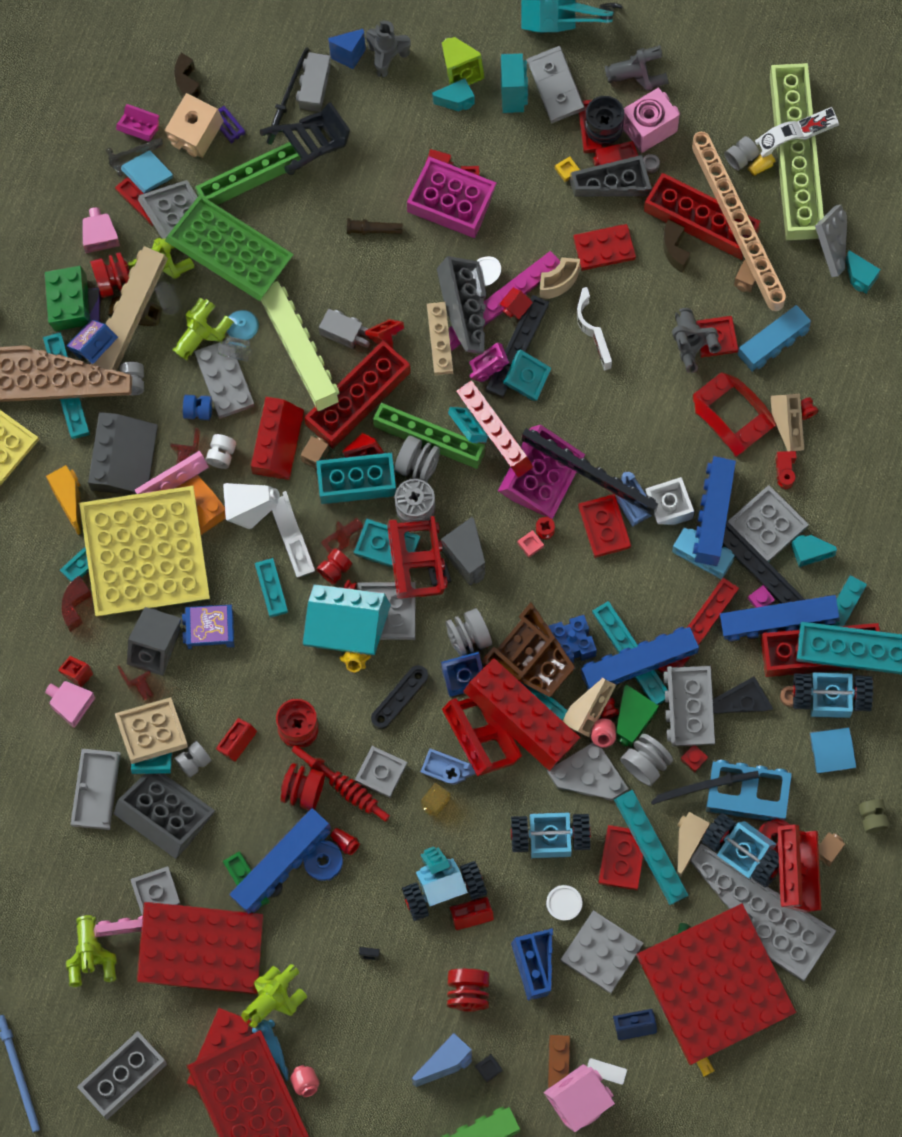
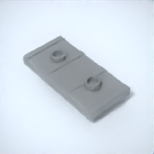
M561 46L527 59L551 123L585 110Z
M91 749L81 750L71 826L110 830L121 759L120 752Z

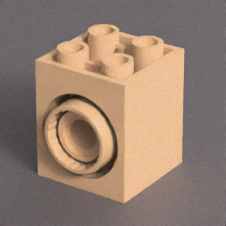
M186 93L167 125L165 132L173 147L177 149L183 148L187 150L189 155L203 158L224 120L217 108Z

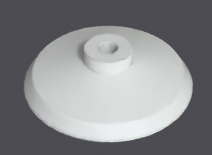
M490 256L478 259L484 286L492 284L497 280L501 272L499 261Z
M557 886L548 894L546 901L547 909L556 919H573L581 911V895L571 886Z

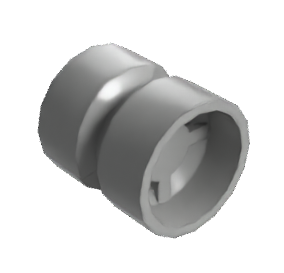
M745 136L736 143V146L733 145L725 151L724 155L730 166L739 171L748 164V161H752L759 156V150L755 143Z
M138 362L121 364L120 372L132 376L131 395L142 394L144 392V381H142L144 365Z
M197 741L188 747L187 752L183 751L175 757L176 762L189 778L199 771V767H205L212 761Z

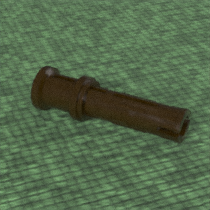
M347 218V235H350V233H362V235H367V233L402 235L403 223L368 222L366 219L360 221Z

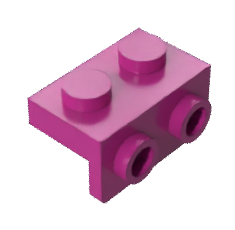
M126 104L124 115L117 123L116 130L150 142L158 131L159 115Z
M497 342L484 351L483 354L470 361L473 373L470 374L471 379L479 382L486 381L489 376L501 371L509 363L501 343Z

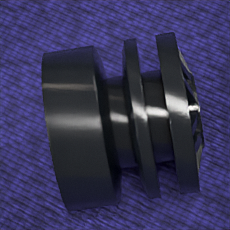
M611 96L594 98L586 108L585 131L588 137L598 144H611L621 137L624 123V108L622 104Z

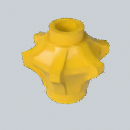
M345 652L343 656H340V660L346 664V668L354 673L360 671V669H365L366 661L371 658V655Z

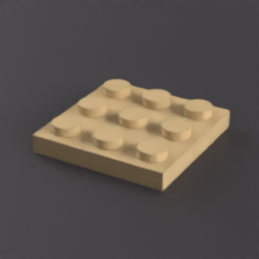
M171 697L115 713L131 764L188 748Z

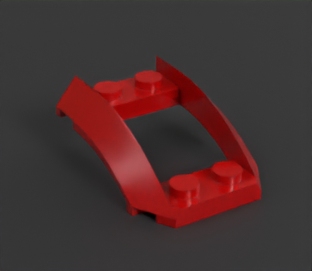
M721 372L692 395L695 414L699 415L715 431L725 445L731 449L735 457L776 426L772 413L757 395L740 379ZM732 387L738 390L759 413L758 416L735 434L708 407Z

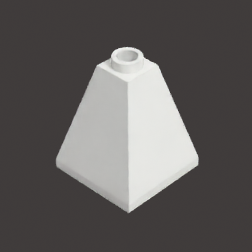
M223 484L226 520L247 529L253 528L278 505L280 494L276 488L263 485Z

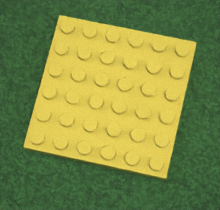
M194 486L79 503L96 617L144 610L145 607L151 609L210 600Z

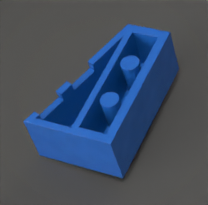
M553 928L516 937L511 943L528 1001L545 997L551 991Z

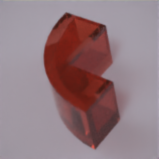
M80 575L69 584L62 599V615L70 632L83 624L74 608L92 597L90 590Z

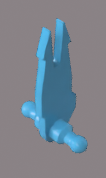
M262 1020L252 1029V1032L255 1033L261 1030L276 1065L277 1063L279 1064L287 1081L289 1080L288 1068L285 1066L277 1036H274L272 1030L275 1022L273 1020Z

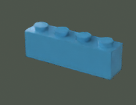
M795 305L739 347L738 356L751 371L756 368L760 369L767 363L769 358H775L779 355L782 348L791 346L798 336L802 337L810 330L811 320Z

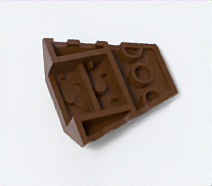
M530 602L519 615L521 621L499 647H493L482 662L488 664L495 658L518 681L551 697L576 667L533 603Z

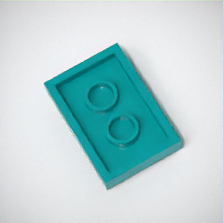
M366 518L354 550V555L393 568L387 525ZM405 532L406 550L408 552H416L421 536Z

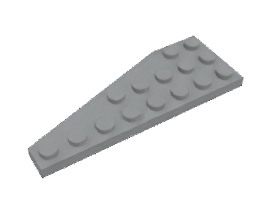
M700 844L690 859L693 866L728 909L743 903L770 960L804 982L836 933V930L808 912L781 907L779 893L769 887H763L752 878H747L717 856V853Z

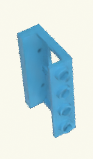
M725 760L713 761L711 779L719 778L720 771L740 774L758 771L760 777L782 780L781 795L778 802L758 799L757 788L759 778L742 781L741 794L738 796L719 793L717 786L709 788L706 812L723 813L725 815L764 821L774 819L785 821L791 773H787L785 769H775L774 771L767 770L768 768L765 766H756L754 768L748 767L745 763H736L734 765L728 764L729 762Z

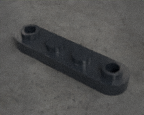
M420 665L412 667L371 715L372 725L380 730L387 728L428 680V672L425 667ZM417 674L422 675V678L416 679L415 676ZM381 717L385 719L383 723H379L377 720Z

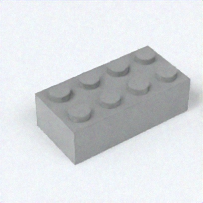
M137 1031L79 1084L77 1088L103 1117L108 1120L159 1073L167 1063Z

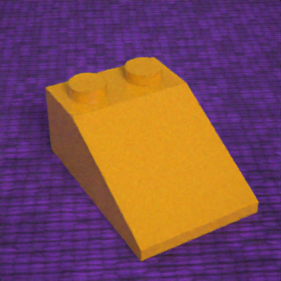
M65 465L46 477L54 495L79 535L81 534V512L79 505L81 500L78 487L81 485L74 470L69 471Z

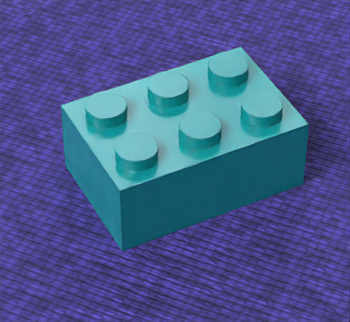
M523 53L501 54L503 113L524 112V105H528L527 60H523Z

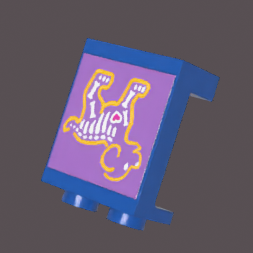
M91 319L66 347L77 358L80 359L84 356L91 364H94L118 336L106 324Z
M232 605L185 607L186 614H182V623L186 625V632H183V644H187L188 649H192V646L219 644L235 647Z

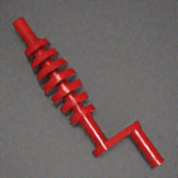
M297 745L292 748L291 751L308 763L311 769L325 772V776L330 780L329 784L332 787L335 786L334 789L337 792L340 791V795L343 798L345 797L347 802L350 803L352 801V805L358 806L361 810L365 809L367 814L374 813L383 821H388L390 815L378 807V801L376 799L372 800L373 796L370 793L367 794V790L362 788L361 784L356 783L353 779L349 780V777L346 775L342 776V773L339 771L336 773L332 772L324 765L325 760L322 758L311 757Z

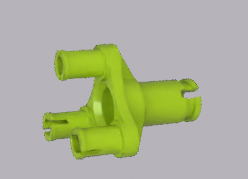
M165 238L155 239L151 249L164 254L168 258L163 272L176 279L180 277V274L195 268L190 257L174 264L170 252L175 247L167 243ZM134 259L131 263L127 262L129 271L132 267H135L137 263L136 259Z
M199 298L191 311H187L185 316L188 329L177 342V346L172 349L186 361L203 339L222 342L226 337V332L234 324V321L225 315L216 329L206 323V318L216 306L207 299Z
M85 915L77 918L78 945L76 946V953L71 959L66 961V969L69 971V986H81L80 969H82L83 973H88L89 968L91 973L95 971L94 965L96 964L103 965L105 982L115 981L117 979L115 971L116 954L102 948L98 942V937H95L96 917L92 918L91 915Z
M290 964L282 973L278 968L272 966L267 973L254 982L259 996L241 1013L242 1019L245 1022L250 1018L252 1019V1022L249 1024L250 1027L255 1028L272 1010L292 1016L296 1012V1008L307 999V995L302 989H297L290 998L288 997V983L299 974L297 968L292 970L294 965Z

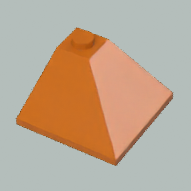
M197 474L176 488L194 486L200 533L202 535L226 519V512L218 497Z

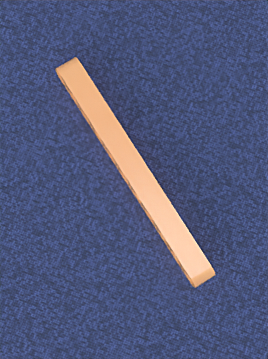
M702 131L697 132L693 138V152L768 307L772 311H779L784 307L786 298L783 287L709 135ZM705 157H710L712 160H706ZM716 172V173H719L720 175L715 176V175H713L712 173ZM720 188H725L727 191H721ZM731 203V204H734L735 206H734V207H729L727 204ZM735 219H740L742 222H736ZM742 235H748L750 237L744 238L742 237ZM755 250L757 254H752L749 251ZM758 266H763V267H765V269H764V270H760V269H758L757 267H758ZM765 282H771L773 285L768 286ZM773 298H779L781 301L776 302Z

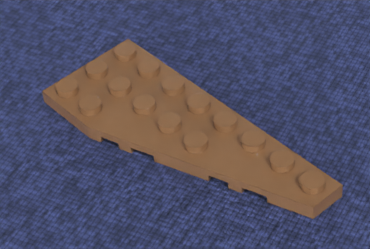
M28 346L0 347V402L131 395L132 376L130 374L112 369H104L94 364H86L83 361L61 355H53Z

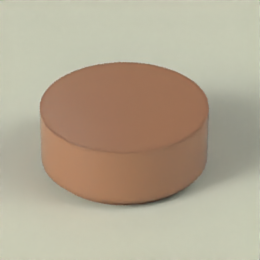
M793 686L785 687L780 694L781 702L788 707L793 706Z

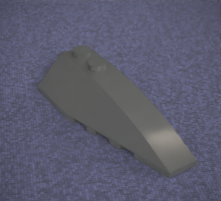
M447 256L437 267L447 314L465 351L483 354L485 336L483 332V326L485 325L483 313L486 306L484 304L486 290L479 261Z

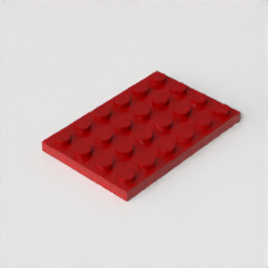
M144 902L137 983L257 994L254 982L259 976L263 914H248L247 912Z
M261 1030L186 1065L218 1137H309Z

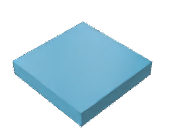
M150 150L121 167V170L144 194L173 177V174Z

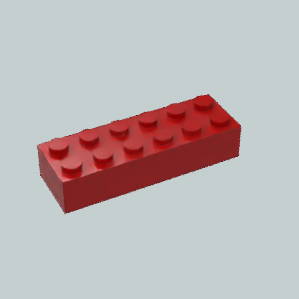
M662 173L645 201L644 212L666 223L669 219L685 227L684 232L742 260L744 257L717 199ZM748 215L757 234L761 221ZM735 219L736 222H742L740 219ZM742 235V237L744 238L750 237L748 235Z
M382 341L337 385L340 393L337 395L339 402L320 411L315 406L304 417L306 426L318 437L324 439L329 447L334 449L411 373L410 363L387 343Z
M879 623L839 626L880 632ZM800 630L762 634L761 647L765 677L855 669L796 661Z
M495 658L469 682L463 691L549 771L580 739L569 726Z

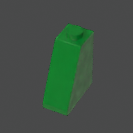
M627 684L623 691L616 738L621 745L625 747L628 745L632 748L634 742L639 739L658 712L659 706Z

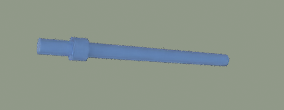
M1 1015L0 1037L5 1043L32 1132H37L40 1130L12 1041L13 1034L11 1029L8 1028L5 1015Z

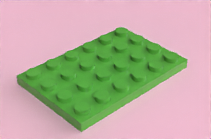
M201 195L198 196L165 239L170 245L261 301L294 255Z

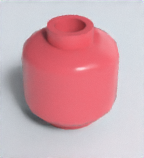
M599 719L595 722L591 730L593 743L598 747L606 748L615 742L616 727L611 720Z
M298 1066L290 1076V1082L296 1094L309 1097L317 1092L319 1079L312 1067Z

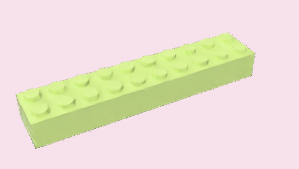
M808 63L771 65L770 86L774 126L776 127L790 121H799L813 115ZM813 136L806 140L793 139L777 147L786 240L819 239L815 225L824 217L816 137Z

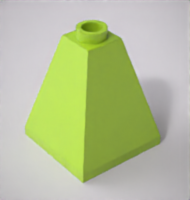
M456 37L447 38L442 42L449 85L464 78L468 85L485 79L480 52Z

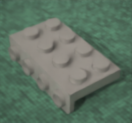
M711 666L667 667L668 672H664V683H668L669 691H665V703H669L670 710H666V722H670L671 730H667V742L671 741L672 746L715 744Z

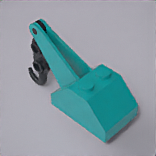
M521 0V29L536 32H560L576 28V22L609 23L613 22L614 8L622 9L623 6L618 3L600 4L599 8L577 3L576 0ZM576 12L598 16H576Z

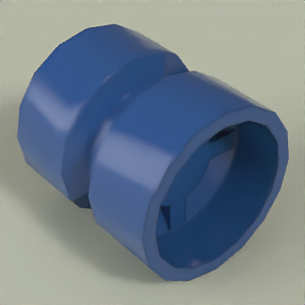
M185 394L183 400V419H195L198 417L199 420L210 421L212 415V396H200L197 398L196 395Z

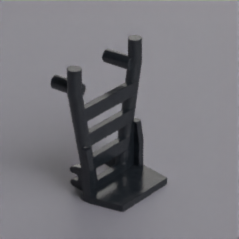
M330 102L321 112L299 120V123L270 126L260 129L259 132L261 136L269 135L266 143L269 145L273 144L277 133H284L301 158L299 161L292 160L291 164L284 167L288 175H294L296 170L319 156L345 147L350 129ZM307 129H310L322 147L318 148L307 133ZM322 129H324L330 137V142H328L322 134ZM292 131L298 132L306 146L311 151L309 155L307 154V152L305 151V149L303 148V146L298 141V139Z

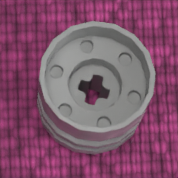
M411 435L408 436L399 452L394 471L403 476H408L413 470V479L420 477V480L428 482L437 467L440 447L434 446L431 449L432 445L427 443L421 449L422 440Z
M410 479L401 483L397 488L395 507L402 523L430 520L431 516H434V491L427 482L420 479Z
M477 608L464 613V623L458 616L454 618L456 626L451 619L446 621L448 637L460 657L467 655L465 647L470 654L474 653L472 645L474 643L480 650L492 645L487 626Z
M642 734L639 737V741L634 742L636 750L628 749L620 760L635 778L648 786H652L660 777L657 769L665 771L667 769L666 765H670L673 762V758L661 743L647 734Z

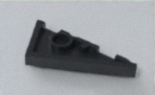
M755 676L712 699L713 714L773 710Z

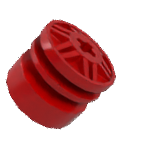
M120 252L116 253L118 262L115 263L112 255H109L108 265L105 264L102 258L90 261L102 298L114 295L113 286H117L121 292V284H127L130 278L127 262Z
M291 699L279 707L276 714V724L282 742L292 748L295 745L300 748L311 745L319 733L317 714L314 707L308 701L302 699Z
M292 763L282 782L281 803L286 804L290 798V805L294 806L299 798L301 809L309 811L313 808L315 810L322 793L325 772L311 769L308 776H305V766H301L298 771V764Z
M453 969L448 971V986L456 989L447 992V997L451 998L447 1000L448 1008L467 1012L489 1008V1002L485 1000L489 998V993L480 991V989L489 987V972L479 969Z

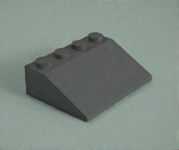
M99 412L88 480L91 491L135 495V489L150 481L158 425L119 414Z
M144 774L118 799L114 815L176 859L190 845L214 814L215 810L165 774Z

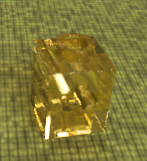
M434 783L421 799L422 810L430 816L433 814L437 817L450 801L451 794L437 783Z

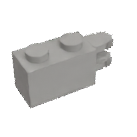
M328 309L319 326L320 335L351 349H354L356 344L368 348L370 345L369 341L360 337L361 334L366 336L365 331L368 330V328L362 326L360 320L344 316L341 311Z

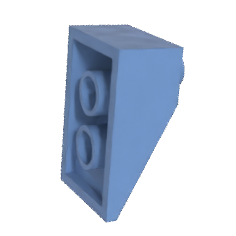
M453 1033L412 1077L413 1085L418 1087L458 1072L461 1068H467L472 1062V1049Z

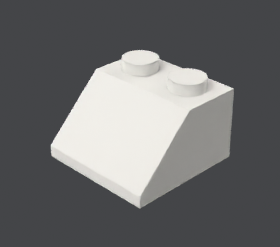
M682 477L645 489L647 496H651L658 503L657 511L654 514L658 524L676 525L694 518V509Z

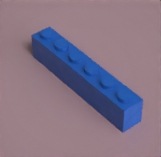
M713 456L712 462L707 464L706 474H709L708 479L705 478L703 490H706V495L703 494L700 505L704 507L703 511L700 510L698 522H701L700 527L697 526L695 538H698V543H694L692 554H696L694 562L718 566L723 545L735 460Z
M836 595L720 613L724 640L728 639L729 642L738 641L740 637L745 636L757 638L759 634L798 630L797 628H800L801 622L832 626L840 621Z
M680 627L674 630L672 634L659 635L654 641H643L638 644V647L633 649L625 648L620 651V654L614 656L610 654L603 657L599 662L595 663L592 661L586 663L581 668V675L587 689L592 688L602 678L614 684H619L697 654L699 646L691 628Z
M311 808L229 894L230 897L248 914L256 912L264 898H269L275 892V887L279 883L286 881L289 877L288 873L293 868L296 869L301 865L303 857L306 854H311L316 849V844L330 834L329 830L331 827L329 823Z

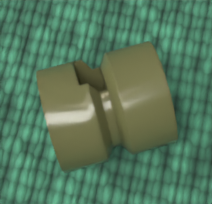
M882 799L870 800L858 805L861 817L865 818L862 821L865 833H876L890 828L888 817L884 815L886 809Z

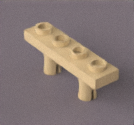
M445 302L427 304L434 375L453 374Z

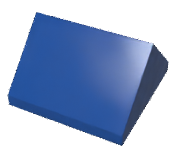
M360 29L328 38L331 59L354 69L366 50L364 30Z
M479 652L441 662V670L449 697L464 693L463 691L469 682L483 669Z

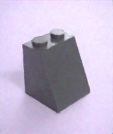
M471 517L442 538V552L469 585L479 583L484 579L485 560L475 519Z
M145 607L128 639L127 665L163 676L180 633L181 618Z

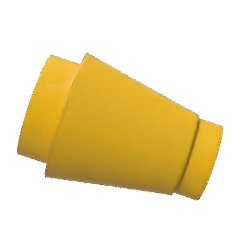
M760 154L748 167V170L755 176L773 167L776 160L772 154L763 158Z

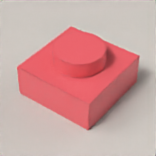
M533 530L517 541V544L528 557L544 548L543 542Z

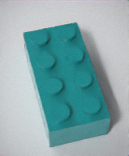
M392 453L316 461L321 504L395 496L396 485Z

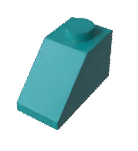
M465 78L432 93L435 105L458 112L467 110L475 104V96Z
M849 250L845 262L850 283L857 291L867 294L878 279L881 269Z
M812 535L796 537L791 546L799 567L834 557L837 552L836 546Z

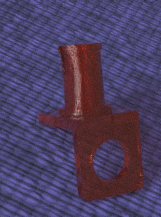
M199 428L195 429L193 446L170 444L173 450L178 451L176 465L187 459L189 453L198 452L201 434Z
M355 518L345 526L337 522L336 532L324 539L321 544L330 554L333 549L329 547L328 543L331 540H337L339 547L336 549L342 551L350 545V536L362 529L363 525L358 518Z
M120 665L117 666L127 687L136 686L143 701L148 699L145 691L149 697L154 695L146 682V679L151 676L150 671L128 681Z

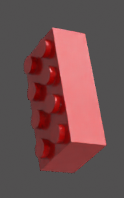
M218 1008L197 1060L253 1034V1027L249 1026L252 1021L248 1020L245 1022L241 1016ZM190 1075L187 1084L189 1087L197 1090Z

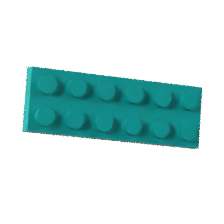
M801 622L796 661L902 674V634Z

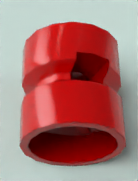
M336 548L327 556L328 561L324 560L316 568L319 574L333 585L341 579V572L346 573L353 565L350 559Z

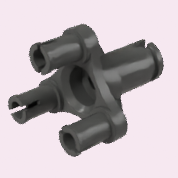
M385 20L380 21L381 25H376V29H370L366 32L368 48L375 52L374 64L377 69V75L380 77L382 74V78L388 75V67L393 57L398 53L401 57L409 56V48L411 46L410 38L406 35L395 36L393 24Z
M661 45L648 49H638L637 54L631 56L630 60L605 66L608 83L635 77L647 91L653 90V87L669 84L667 73L650 77L647 71L646 62L662 58Z
M682 308L679 309L681 316L679 313H675L678 326L672 330L674 340L677 341L680 358L685 364L686 371L690 373L691 370V373H694L698 370L695 356L704 345L708 344L711 353H717L721 350L718 341L719 335L713 327L700 328L696 323L692 310Z

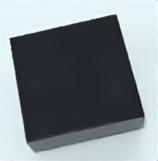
M445 563V569L442 571L443 577L446 576L448 584L451 583V578ZM429 567L428 572L430 575L432 586L436 587L437 578L435 568Z
M360 947L359 956L361 959L378 961L380 960V949Z
M492 1054L475 1065V1068L486 1083L503 1072Z

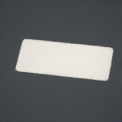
M592 1058L589 1059L587 1066L592 1067L594 1070L596 1069L602 1079L618 1084H623L627 1072L625 1068Z

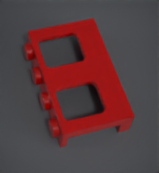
M431 516L430 520L405 523L389 520L387 530L397 599L443 595L445 588H447L446 576L443 577L442 570L445 569L444 559L440 557L442 543L437 537V534H439V523L435 522V516ZM424 530L430 532L432 550L408 552L406 550L405 532ZM429 566L435 568L436 587L412 588L409 573L411 568Z
M457 698L452 699L442 708L477 776L512 766L522 757L513 737L471 698L458 701ZM478 707L487 721V725L473 729L463 710ZM496 740L506 758L491 763L481 744Z
M796 824L778 826L781 907L800 912L821 911L818 831L804 832L799 830V825Z

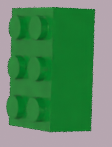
M75 266L45 272L48 323L54 331L85 326L90 321L87 274L83 268Z

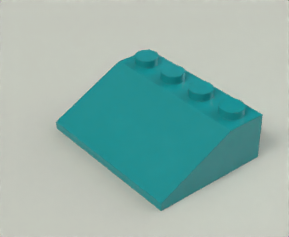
M314 584L308 600L303 645L375 655L391 607L385 593Z

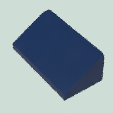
M653 1009L613 1016L618 1040L657 1033Z

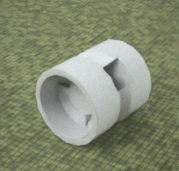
M215 434L210 444L212 449L208 450L205 461L214 467L227 469L232 459L230 454L234 453L236 441L228 436Z

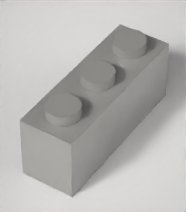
M309 52L308 58L304 59L303 70L305 72L304 75L300 76L299 85L301 90L297 91L296 95L299 109L321 112L331 67L330 55Z

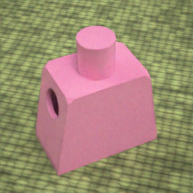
M91 208L89 210L90 217L83 219V246L85 252L90 253L119 247L118 236L109 215H101L100 208Z
M64 681L60 688L51 683L45 691L47 695L52 697L49 703L51 708L73 728L76 727L95 699L93 692L67 681Z

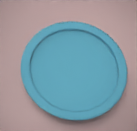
M239 310L229 316L234 321V324L227 331L231 338L245 341L257 333L259 322L252 312Z

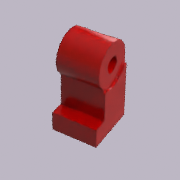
M796 451L777 452L775 459L778 485L782 489H790L795 481L792 464H795Z

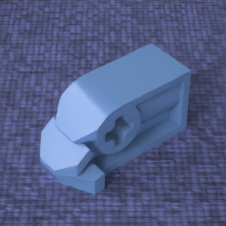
M624 472L621 477L623 484L628 487L633 486L637 488L642 495L646 496L636 481L635 475L631 472ZM616 495L617 503L632 527L652 516Z
M429 749L421 769L422 774L452 785L463 782L467 777L476 774L472 764L433 749ZM453 769H455V773L457 774V776L452 777V779H450V776L447 773L448 771L452 772Z

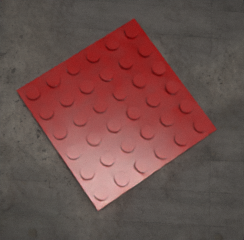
M743 903L636 954L689 1065L796 1013Z

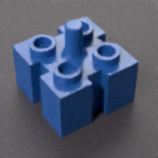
M584 615L569 619V624L563 626L562 622L548 626L573 664L574 659L580 657L581 661L596 657V647L592 636L587 637L589 635V627Z

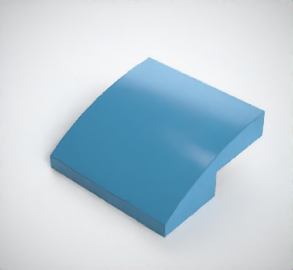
M849 727L810 733L816 773L856 768Z

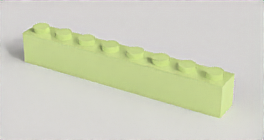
M276 281L261 299V302L317 410L320 411L339 402L337 397L340 394L335 383H331L332 377L329 370H324V361L321 355L317 356V348L314 342L309 341L310 335L307 328H302V319L299 314H295L294 311L296 309L292 300L288 301L287 297L289 296L286 288L281 287L279 282Z

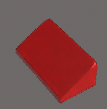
M238 718L216 747V750L235 762L256 735L257 730L251 724Z
M488 897L449 907L456 930L494 920Z

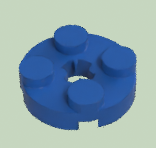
M322 840L316 844L317 847L311 854H306L303 857V862L309 876L319 881H330L341 871L343 858L337 845L330 841ZM323 856L328 857L326 860H329V862L323 866L319 865L320 862H317Z

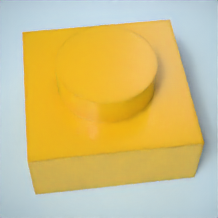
M570 156L555 165V170L564 182L570 179L571 172L580 170Z

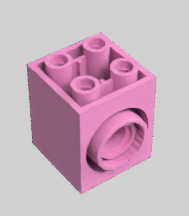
M658 87L624 108L623 130L631 141H634L635 146L642 154L678 131L680 112L676 106H672L669 102L667 94L665 92L662 93Z
M584 1064L543 1092L565 1126L574 1132L594 1122L605 1110L615 1104L611 1099L614 1095L610 1089L600 1082L603 1079L599 1072Z

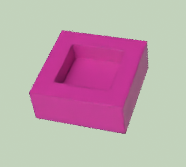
M764 585L748 596V600L755 608L768 606L775 602V599Z

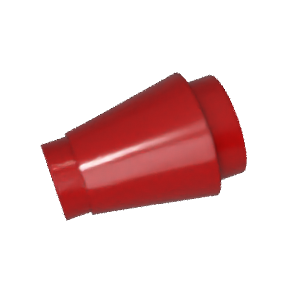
M339 828L334 829L330 835L345 854H354L360 846V842H358L356 837Z

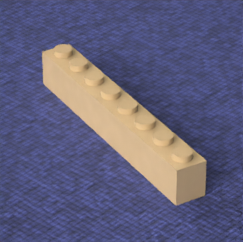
M145 246L138 252L136 257L137 263L129 272L130 278L127 284H124L122 287V296L113 307L114 313L112 318H109L106 322V325L118 338L98 358L94 365L108 370H118L168 260L164 254Z

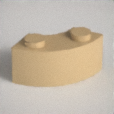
M561 258L560 264L554 270L541 273L539 298L550 299L568 291L578 277L580 259Z

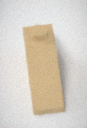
M800 394L771 396L772 416L787 451L804 450Z
M602 678L570 706L563 722L572 729L589 737L593 725L599 719L616 684Z
M690 812L686 817L682 816L677 825L680 827L677 857V874L679 878L684 873L710 825L709 822Z

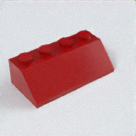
M265 398L251 463L252 474L290 480L304 409L284 399Z

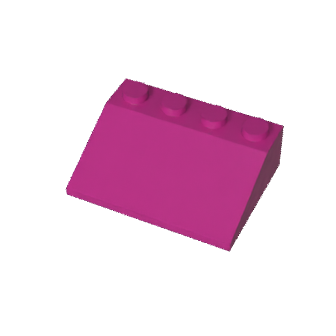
M428 157L407 201V212L475 238L497 183Z
M541 424L530 428V430L533 429L540 433L541 437L546 440L551 439L556 442L558 447L569 449L579 459L584 458V453ZM523 442L521 449L532 463L533 468L518 478L510 467L498 492L515 503L553 519L576 472Z

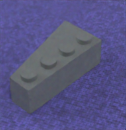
M642 155L571 172L569 179L574 197L649 196L652 190Z

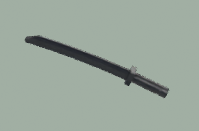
M308 47L304 49L281 105L276 104L275 106L277 111L271 126L279 125L283 113H287L286 103L309 51Z
M758 771L732 776L730 773H726L727 776L691 784L659 794L651 801V804L655 805L679 796L726 784L733 786L732 783L758 779L759 773Z

